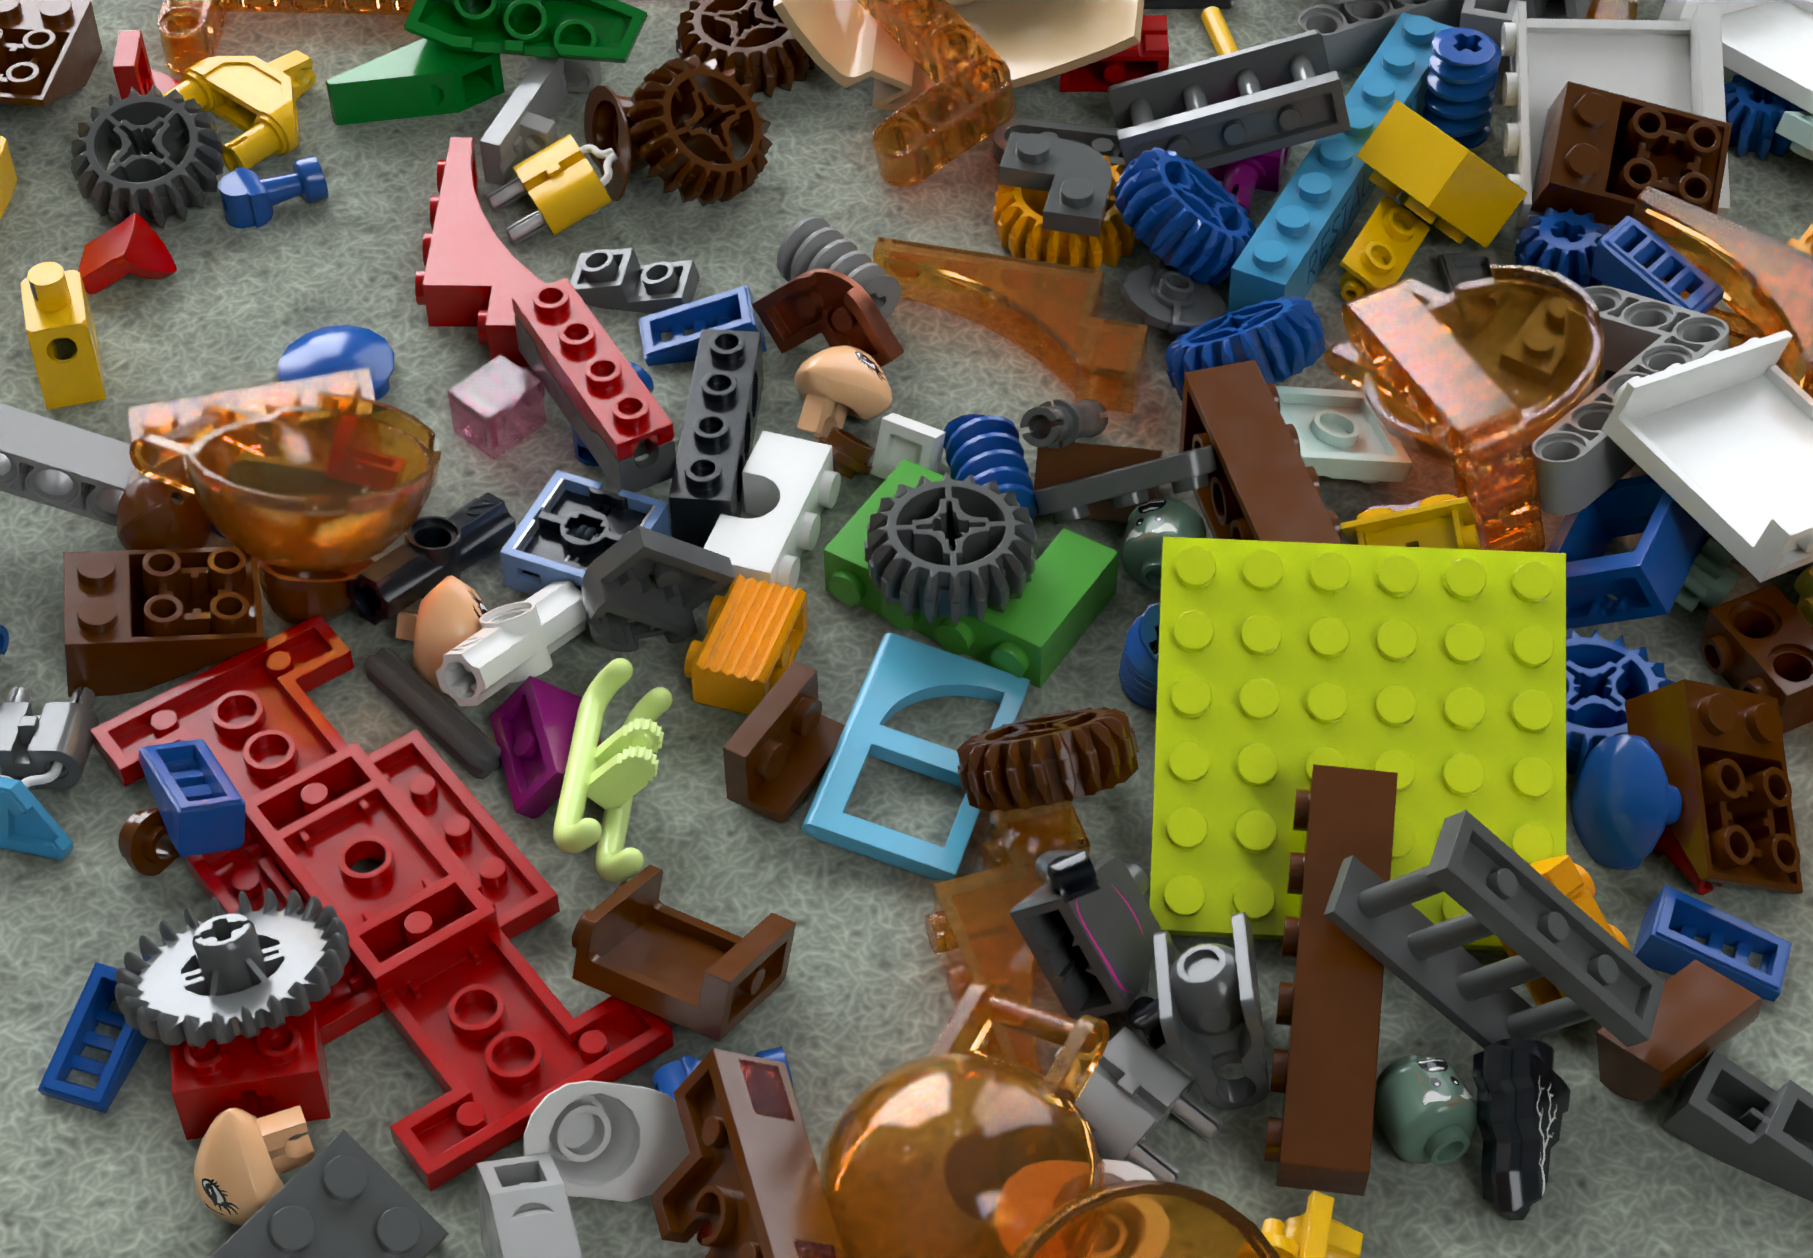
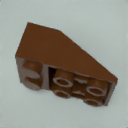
M0 0V103L46 106L86 86L103 50L91 0Z
M1568 81L1547 112L1530 210L1544 214L1547 207L1562 213L1567 212L1571 207L1573 212L1578 215L1593 213L1595 223L1617 225L1626 216H1630L1647 227L1713 229L1716 223L1732 124Z
M258 546L63 552L64 640L68 697H72L74 690L78 687H82V690L84 687L91 689L95 694L94 696H113L145 691L264 644L261 588L258 571Z
M1683 679L1626 700L1625 710L1628 734L1642 736L1649 741L1651 748L1659 755L1668 784L1675 786L1681 794L1682 809L1680 816L1675 823L1668 826L1699 878L1703 881L1779 893H1803L1800 851L1796 841L1791 803L1792 789L1787 773L1782 735L1783 722L1779 712L1778 698Z

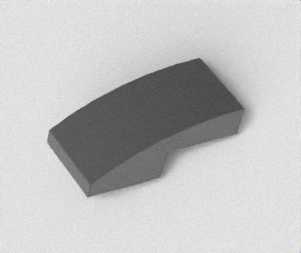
M633 248L597 249L579 254L570 283L587 305L603 309L654 314L692 302L700 276L694 260L658 261L652 264L640 265Z

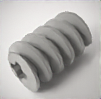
M811 216L800 220L788 231L781 242L777 253V268L780 276L787 282L813 269L835 270L847 275L860 284L870 295L885 320L897 306L901 295L899 281L891 275H886V271L877 263H872L868 255L863 251H858L856 245L850 240L844 239L843 234L834 227H830L829 223L822 217Z

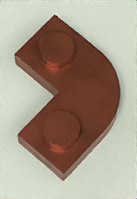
M813 269L807 271L751 304L782 354L819 333L823 334L830 347L847 345L859 348L871 355L879 367L892 362L904 353L903 348L870 295L855 280L835 270Z

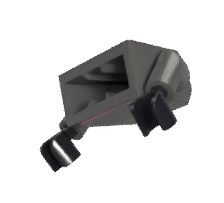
M1085 849L1081 851L1053 850L1040 855L1035 864V873L1038 880L1044 884L1014 906L1009 914L1071 1022H1080L1118 1012L1133 1028L1143 1031L1152 1048L1157 1050L1162 1047L1166 1042L1160 1023L1158 998L1155 1000L1148 993L1150 964L1154 957L1153 934L1160 932L1161 927L1143 897L1149 888L1147 874L1138 865L1128 861L1124 862L1122 858L1114 854L1095 860Z

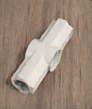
M571 580L553 581L525 601L506 604L483 614L479 619L481 630L443 655V663L435 671L441 691L449 694L459 706H477L509 683L524 681L529 676L536 677L548 671L553 666L550 654L585 630L587 619L581 591L574 586Z

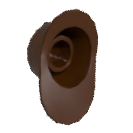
M597 85L590 91L585 104V139L587 145L597 146L600 150L612 148L618 157L611 166L613 170L612 179L605 187L611 200L619 201L625 193L629 173L641 170L649 164L646 160L634 159L640 146L638 143L630 140V129L634 125L626 119L629 108L634 105L630 100L631 97L616 95L608 86ZM589 153L603 177L605 174L603 169L605 159L597 158L592 153Z

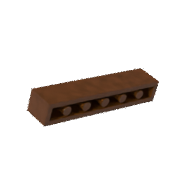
M1313 764L1310 790L1296 789L1292 830L1306 831L1304 853L1291 852L1287 894L1300 895L1299 917L1285 916L1281 956L1283 959L1295 960L1293 983L1280 981L1276 1012V1024L1289 1026L1287 1050L1274 1048L1270 1092L1284 1093L1282 1118L1268 1117L1264 1161L1278 1162L1276 1186L1359 1196H1364L1370 1174L1384 965L1324 916V912L1341 864L1345 858L1354 855L1384 882L1390 880L1398 773Z

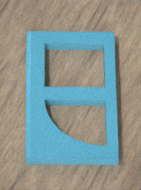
M886 633L883 636L802 824V832L809 837L924 877L953 884L981 813L980 809L969 805L966 793L945 847L846 814L845 811L869 756L962 788L957 768L960 765L958 752L885 727L884 724L895 713L916 702L936 697L963 696L979 698L1000 704L991 729L1001 727L1002 724L1016 722L1030 680L1023 677L1018 678L1011 673L894 633Z

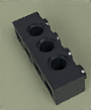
M701 330L669 493L672 537L704 548L720 514L738 518L741 515L744 498L742 471L752 452L764 384L761 332Z

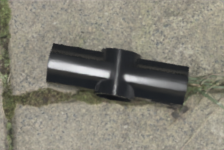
M489 492L479 498H475L447 517L426 516L415 519L406 526L403 545L347 579V597L354 603L359 616L376 626L383 620L390 619L420 598L423 599L447 576L452 575L460 580L463 570L509 540L516 530V520L508 512L504 500Z

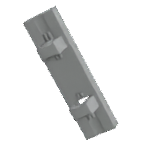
M538 57L479 141L485 182L501 186L507 184L515 173L512 168L513 166L522 162L525 157L534 155L558 140L556 122L551 120V118L569 92L590 93L593 88L601 84L600 61Z

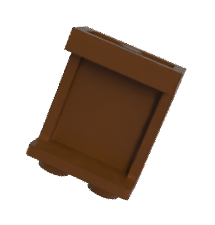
M648 865L628 882L623 881L620 883L610 897L595 909L585 911L579 918L572 935V947L577 949L572 979L720 1042L775 991L786 978L796 922L770 913L742 938L662 904L659 900L663 870L653 865Z

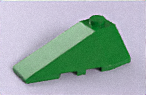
M416 0L403 27L405 31L454 51L626 63L648 15L646 11L619 0Z

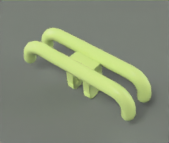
M616 658L608 663L593 679L582 697L576 717L553 828L555 844L562 852L567 854L581 853L598 842L595 855V869L600 877L608 883L623 882L638 873L644 865L643 854L633 847L624 849L633 797L648 785V781H653V777L657 776L659 760L656 759L657 754L653 753H658V749L662 748L664 732H662V726L657 725L656 720L670 708L673 702L672 693L667 688L656 687L650 690L637 702L628 714L622 727L598 746L605 710L616 692L633 675L632 664L624 658ZM587 797L604 808L602 824L593 818L583 819Z

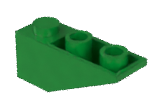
M425 38L325 80L332 119L336 125L459 113L505 92L500 54L454 51Z

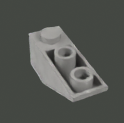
M550 1152L476 1163L481 1242L487 1258H583L565 1184Z

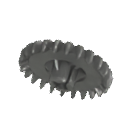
M270 888L265 893L264 907L255 912L252 910L248 896L243 891L239 893V909L235 914H226L222 910L219 901L213 897L211 900L212 917L204 923L198 921L189 908H185L184 918L188 931L184 934L175 933L166 921H160L159 930L164 947H157L146 936H140L139 948L143 959L132 952L125 953V969L119 968L116 971L117 985L115 997L119 1010L124 1014L126 1024L140 1030L141 1035L149 1039L158 1040L161 1038L164 1044L179 1045L187 1040L189 1047L204 1046L211 1039H216L218 1045L232 1043L237 1035H243L246 1039L260 1035L261 1028L266 1026L276 1029L285 1025V1017L289 1015L298 1017L311 1009L309 1002H319L330 993V986L339 982L344 973L343 967L351 956L348 947V932L343 921L338 918L334 907L327 905L323 909L319 898L312 896L304 909L301 897L295 890L290 892L286 908L280 911L275 893Z

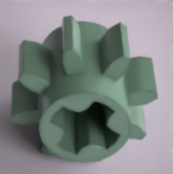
M1712 535L1701 546L1675 600L1676 604L1689 613L1695 609L1698 603H1701L1707 609L1718 606L1741 576L1740 572L1729 565L1734 557Z

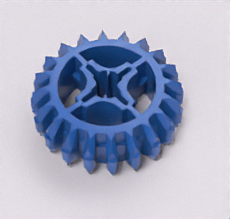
M1156 147L1152 150H1144L1138 158H1134L1123 170V174L1119 177V181L1113 189L1117 210L1123 214V222L1135 231V238L1142 240L1149 247V253H1155L1163 259L1165 266L1171 265L1175 267L1185 277L1191 275L1198 283L1205 284L1207 282L1216 286L1222 282L1227 283L1230 280L1231 267L1256 232L1254 223L1248 219L1247 209L1237 203L1236 195L1229 193L1222 186V181H1217L1209 175L1206 168H1199L1190 158H1181L1175 151H1165Z
M1280 297L1273 301L1264 300L1255 305H1246L1239 310L1226 312L1218 318L1207 320V323L1191 328L1188 333L1178 336L1165 350L1166 354L1164 357L1168 367L1166 372L1172 388H1176L1178 396L1182 401L1185 372L1256 360L1266 383H1281L1292 375L1300 374L1304 368L1314 365L1317 359L1326 351V343L1323 337L1324 328L1319 314L1315 313L1311 301L1301 297Z
M1570 627L1566 633V772L1574 774L1576 780L1581 765L1595 746L1605 738L1628 734L1625 710L1626 700L1675 682L1666 679L1664 663L1648 662L1646 647L1630 650L1625 646L1623 635L1612 642L1601 639L1598 629L1590 637H1580Z

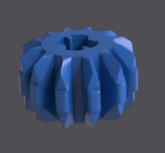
M1734 75L1731 83L1724 84L1726 122L1732 124L1728 147L1737 146L1739 157L1745 155L1748 151L1755 152L1761 161L1768 152L1784 157L1792 141L1776 133L1775 130L1785 111L1806 110L1742 75Z
M1547 207L1543 216H1529L1527 224L1521 230L1520 238L1516 239L1514 256L1516 257L1515 265L1518 266L1519 279L1521 281L1533 282L1535 293L1555 288L1563 292L1570 291V293L1574 294L1582 288L1601 286L1602 282L1590 275L1596 245L1609 232V226L1603 223H1595L1593 213L1578 215L1573 212L1571 207L1567 212L1562 213Z

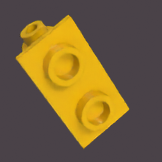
M1385 194L1339 264L1347 270L1339 282L1342 298L1349 303L1356 304L1361 300L1369 299L1374 292H1377L1386 299L1427 235L1430 227Z
M1450 494L1435 495L1422 500L1419 503V507L1395 512L1390 508L1369 509L1358 514L1357 520L1340 523L1341 530L1349 544L1403 547L1419 545V547L1480 549L1478 532L1475 525L1478 521L1467 496L1457 498Z

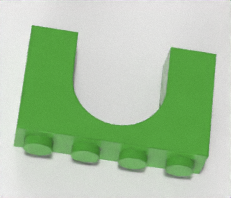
M903 459L823 549L825 591L832 593L836 599L846 605H858L885 617L896 628L902 630L911 629L939 642L946 650L953 654H966L994 668L1011 673L1018 678L1029 679L1030 684L1041 688L1116 594L1119 551L1063 528L1035 562L1032 580L1026 582L1021 599H1009L1004 613L987 608L982 622L971 615H964L960 617L956 627L948 616H938L930 624L922 611L905 617L900 603L886 604L881 589L873 587V582L869 576L868 562L865 561L864 542L867 541V526L870 523V515L877 513L881 498H894L899 484L916 488L921 475L931 482L941 481L944 476Z

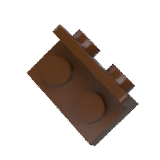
M794 661L723 746L727 799L778 823H783L790 817L825 773L845 725L821 715L822 702L818 696L817 670Z

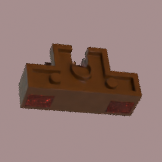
M713 1048L673 1092L690 1154L650 1196L662 1240L687 1244L697 1233V1242L701 1246L710 1247L705 1258H845L785 1062Z

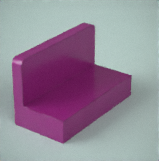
M529 676L489 716L496 743L501 749L500 757L515 813L531 819L542 815L560 797L578 708L582 700L580 696L532 676ZM599 736L598 746L601 744L600 736Z

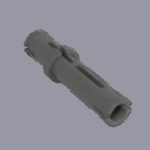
M1063 399L1053 400L1054 406L1051 405V401H1047L1039 407L1028 410L1023 415L1020 423V428L1029 427L1030 433L1022 434L1028 444L1035 447L1058 449L1061 448V441L1063 447H1067L1073 444L1077 438L1095 437L1101 434L1106 429L1108 417L1100 418L1099 413L1107 410L1097 400L1084 399L1076 403H1070Z

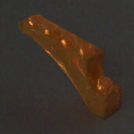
M1647 186L1636 198L1633 218L1652 230L1725 289L1723 299L1721 300L1753 330L1759 339L1785 330L1790 332L1793 337L1777 361V365L1813 398V255Z
M878 237L873 249V263L881 266L886 271V275H891L899 281L901 288L900 298L949 311L978 323L1012 341L1042 362L1075 394L1074 403L1084 399H1094L1101 402L1106 410L1133 414L1146 368L1148 325L1101 318L1104 283L1103 270Z
M1071 801L1058 802L1050 806L1032 807L1027 810L1021 808L1006 812L1001 810L991 812L990 841L984 842L981 845L986 870L933 884L934 913L925 915L926 932L934 954L946 953L951 967L946 969V977L953 1003L957 1009L967 1006L973 1022L968 1023V1032L975 1058L979 1064L990 1062L996 1078L991 1079V1091L1000 1119L1017 1110L1033 1106L1051 1105V1095L1037 1055L1031 1019V1000L1035 974L1039 964L1009 912L1014 906L1044 884L1038 880L1035 873V864L1040 855L1053 850L1081 851L1084 849L1090 854V842Z

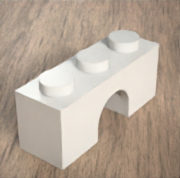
M763 430L742 471L745 513L761 517L746 519L720 514L704 549L729 557L735 576L741 574L745 579L753 577L758 582L764 579L770 585L777 582L782 588L789 585L794 590L800 573L801 554L804 549L809 551L814 549L820 532V515L824 507L831 509L834 507L840 490L841 476L840 473L833 471L832 445ZM732 582L723 587L709 599L712 600L715 595L725 597Z

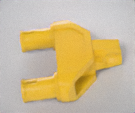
M298 50L292 51L269 63L262 61L256 56H216L203 59L186 69L181 78V83L164 93L163 97L176 88L183 95L184 101L194 98L201 105L203 112L210 111L244 131V133L229 143L223 144L224 149L221 156L224 165L230 172L236 171L235 168H246L249 170L272 154L277 156L287 155L300 146L296 100L316 84V80L312 70V59Z

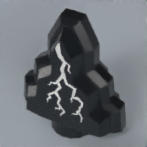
M1527 1038L1502 1039L1493 1045L1487 1046L1484 1051L1473 1056V1080L1477 1087V1122L1483 1138L1481 1164L1483 1198L1493 1203L1496 1209L1508 1220H1524L1531 1205L1543 1198L1548 1182L1551 1148L1559 1141L1562 1115L1569 1109L1571 1092L1564 1080L1553 1071L1555 1054L1553 1047L1547 1043Z

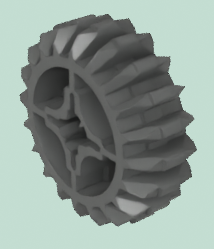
M155 85L152 86L147 95L140 96L139 92L131 86L129 98L119 101V99L110 94L108 102L110 107L104 110L91 106L90 116L92 122L78 123L77 133L79 139L71 141V153L74 158L71 160V171L75 180L79 182L77 186L82 197L87 202H91L94 210L101 217L110 214L112 220L120 224L132 214L138 213L146 222L148 219H155L156 223L164 229L167 221L166 217L176 214L186 221L187 206L194 205L204 208L205 197L203 192H217L218 181L216 176L223 173L224 162L221 155H223L222 150L224 146L220 134L216 133L217 128L213 118L209 116L208 112L202 111L201 105L194 98L184 101L183 95L176 88L163 97L161 90ZM189 144L185 157L179 165H176V161L182 156L180 151ZM117 150H120L119 153L113 158L115 164L107 170L108 164L112 156L115 154Z
M946 471L941 481L931 482L921 475L916 488L899 484L894 498H881L877 513L870 515V523L867 526V541L864 542V552L873 587L881 589L886 604L900 603L905 617L922 611L929 624L938 616H948L956 627L961 616L971 615L982 622L987 608L1004 613L1009 599H1021L1026 582L1032 580V574L1035 571L1038 539L1034 526H1032V519L1029 516V508L1020 507L1015 492L1001 494L996 480L982 486L978 485L972 473L964 481L952 480ZM949 545L952 546L953 551H950Z

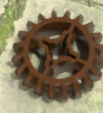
M774 0L690 1L689 10L680 13V22L677 26L678 35L675 36L676 52L679 54V59L682 61L686 57L696 54L702 63L716 58L721 73L735 68V81L739 85L751 84L748 92L751 99L754 93L763 92L772 98L776 87L791 91L793 81H806L807 71L815 69V62L787 29L773 8Z
M696 54L686 57L682 61L676 57L665 62L659 69L654 68L644 77V82L634 90L633 96L630 98L634 105L629 108V112L626 115V119L634 125L630 129V140L638 143L640 146L634 159L646 160L650 166L647 178L659 176L664 181L663 194L674 192L678 189L683 203L694 201L697 198L700 204L705 206L713 204L717 200L721 202L730 201L740 192H744L755 183L754 180L758 178L757 175L763 171L764 166L768 163L764 155L768 153L769 148L773 144L764 136L771 123L760 118L758 115L764 102H754L748 95L751 84L739 85L735 81V68L721 73L716 58L702 63Z
M1089 707L1076 711L1067 710L1055 714L1047 713L1040 717L1024 718L1019 722L1002 724L1001 727L996 729L984 730L982 734L971 736L957 749L960 764L957 766L962 790L966 791L969 805L988 812L995 810L1006 812L1021 808L1027 810L1032 807L1050 806L1058 802L1073 801L1075 798L1095 795L1098 791L1112 789L1116 784L1126 782L1139 769L1136 755L1139 752L1135 731L1130 727L1128 716L1123 711L1107 707L1098 709Z

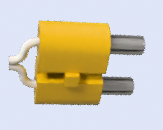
M569 133L513 166L512 168L518 177L488 194L487 201L491 208L498 212L527 194L530 196L537 210L506 229L509 238L514 244L521 243L546 227H549L555 236L585 217L598 213L602 207L612 202L604 186L612 179L613 170L611 166L618 157L612 148L600 150L594 145L579 147ZM592 153L597 158L605 159L603 164L605 174L601 179H599L588 160L584 157V154Z

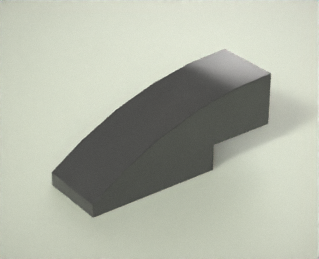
M1714 1050L1688 1073L1662 1126L1713 1158L1813 1202V1095L1792 1080H1789L1779 1090L1775 1091Z

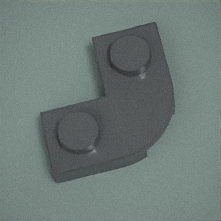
M1011 131L999 166V184L1049 192L1043 210V229L1099 237L1111 199L1112 172L1109 163L1103 155L1088 145L1067 139L1046 137L1036 133L1026 134Z

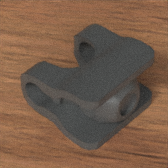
M1246 912L1231 915L1234 949L1223 944L1200 943L1181 954L1175 947L1168 930L1153 934L1159 1015L1167 1047L1175 1061L1195 1076L1201 1093L1208 1104L1225 1110L1255 1105L1263 1101L1270 1092L1266 1055L1264 1052L1265 1036L1253 934ZM1241 1063L1246 1076L1240 1079L1228 1080L1219 1077L1217 1070L1227 1064Z

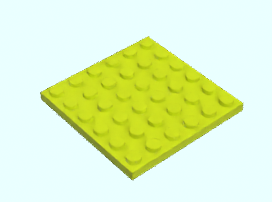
M1163 537L1149 907L1159 923L1161 931L1168 930L1170 935L1233 938L1231 915L1246 912L1252 927L1253 939L1283 940L1285 916L1299 917L1300 895L1287 894L1291 852L1304 853L1306 831L1292 830L1296 789L1310 790L1313 764L1398 773L1390 880L1428 866L1445 818L1465 810L1528 864L1538 860L1566 855V553ZM1445 892L1412 903L1417 910L1434 924L1468 913ZM1495 934L1461 946L1464 949L1506 951Z

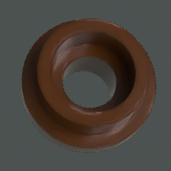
M832 427L827 438H819L818 443L832 445L834 472H838L849 479H853L856 472L869 475L873 468L872 463L869 461L875 452L871 445L838 427Z
M158 808L136 812L122 826L118 840L119 850L129 866L136 872L147 876L158 875L179 856L168 835Z

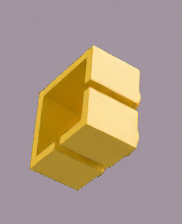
M1399 100L1395 101L1356 155L1375 169L1368 178L1370 181L1394 198L1403 190L1398 200L1404 206L1431 225L1439 216L1433 225L1460 245L1469 236L1487 248L1527 194L1517 184Z

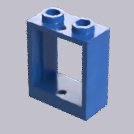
M1648 474L1619 479L1588 507L1580 512L1565 515L1546 552L1566 553V630L1570 629V627L1574 629L1669 614L1708 532ZM1643 533L1635 551L1604 556L1612 538ZM1607 594L1615 596L1618 600L1609 598Z

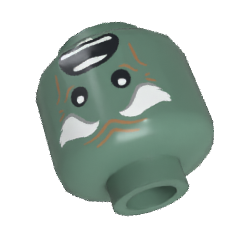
M1159 497L1140 504L1130 513L1125 529L1121 554L1125 571L1136 582L1150 589L1160 591L1163 537L1206 538L1207 532L1203 518L1195 509L1188 506L1187 503L1172 497Z
M1412 1054L1394 1061L1382 1071L1376 1082L1374 1118L1396 1154L1406 1162L1416 1164L1432 1162L1434 1165H1446L1460 1158L1468 1150L1470 1138L1478 1126L1477 1102L1455 1068L1441 1058Z

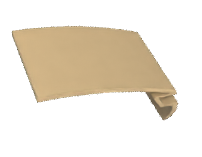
M774 0L773 8L811 59L835 82L844 88H848L868 77L874 78L873 107L879 110H908L966 100L1021 87L1086 66L1139 44L1144 0Z

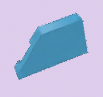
M0 776V848L59 860L65 859L73 849V841L21 780Z

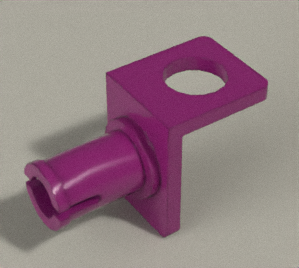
M1291 147L1207 169V171L1214 179L1222 181V186L1229 193L1236 195L1237 203L1247 209L1249 215L1255 189L1279 192Z

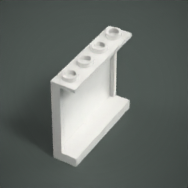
M1665 0L1658 20L1691 21L1697 4H1720L1723 66L1813 114V0Z
M1518 1L1512 22H1504L1502 25L1501 55L1510 56L1511 72H1505L1503 77L1502 103L1503 106H1512V123L1505 124L1503 150L1505 157H1513L1514 173L1507 174L1506 177L1527 192L1515 209V227H1524L1529 216L1544 215L1543 213L1530 210L1533 186L1547 112L1568 81L1726 122L1720 4H1697L1691 21L1527 18L1526 1ZM1728 152L1716 223L1713 229L1648 228L1650 230L1719 231L1730 210ZM1608 225V226H1609V229H1612V228H1613L1614 226H1616V225Z
M1787 330L1760 339L1754 337L1742 345L1724 351L1714 350L1703 358L1682 365L1675 363L1663 371L1642 378L1635 376L1629 379L1614 394L1612 399L1614 408L1601 429L1760 583L1813 562V398L1776 365L1793 337Z

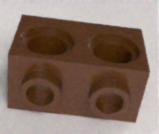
M1774 584L1710 608L1699 648L1707 668L1714 674H1721L1733 689L1778 698L1779 712L1783 722V733L1812 722L1813 626Z

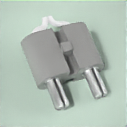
M1127 1027L1120 1030L1110 1042L1100 1038L1090 1039L1081 1046H1073L1065 1042L1054 1056L1061 1064V1068L1055 1077V1087L1061 1097L1055 1106H1066L1085 1116L1095 1129L1094 1137L1101 1158L1130 1161L1149 1171L1164 1189H1169L1176 1183L1181 1169L1147 1143L1149 1135L1155 1129L1157 1130L1171 1113L1206 1141L1215 1138L1222 1128L1223 1121L1188 1094L1194 1084V1080ZM1094 1049H1102L1096 1062L1091 1067L1088 1065L1072 1084L1067 1087L1065 1082L1071 1072L1069 1056L1081 1057Z

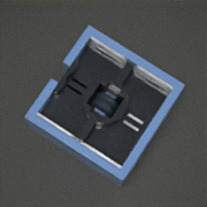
M556 470L500 551L505 587L534 595L553 581L571 580L574 586L581 591L583 576L589 565L617 543L624 534L632 531L638 525L672 537L668 502L624 489L616 495L603 491V483Z

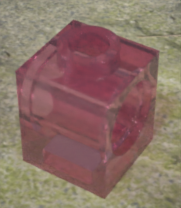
M501 354L447 391L454 433L494 460L547 423L543 398L545 390L542 382L531 370L520 368Z

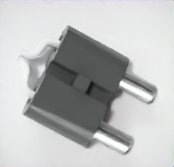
M23 687L11 689L6 702L0 703V776L21 780L27 788L35 785L36 789H66L76 785L81 778L93 745L90 729L99 725L96 714L91 710L95 701L94 692L87 687H84L83 690L82 687H78L74 690L70 702H46L42 714L33 715L30 704L32 699L31 693Z

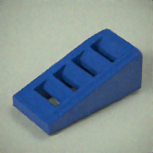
M1626 216L1596 245L1590 276L1611 287L1704 314L1723 299L1725 289L1652 230L1630 216ZM1684 290L1691 294L1686 300L1679 296Z
M741 286L638 318L644 359L647 366L695 361L701 330L708 329V327H712L709 329L761 332L762 352H766L767 348L762 321L751 305L755 300L749 286ZM694 329L695 333L685 336V330ZM671 332L672 340L662 343L661 333Z
M204 739L139 748L138 760L168 835L179 855L187 857L238 849L243 845L246 803Z
M1664 885L1644 913L1633 955L1647 967L1675 975L1696 959L1762 999L1775 1001L1781 993L1792 943L1668 885ZM1694 937L1706 939L1705 944L1703 945L1695 941ZM1723 944L1734 947L1732 957L1721 953ZM1750 952L1763 955L1759 970L1748 965Z
M95 962L39 1085L38 1091L42 1095L107 1113L149 1039L141 1035L140 1030L126 1024L124 1014L107 1010L112 1001H116V971L118 968ZM99 1023L121 1029L118 1039L95 1033ZM86 1046L111 1053L107 1063L80 1055ZM72 1069L100 1077L95 1089L66 1081Z

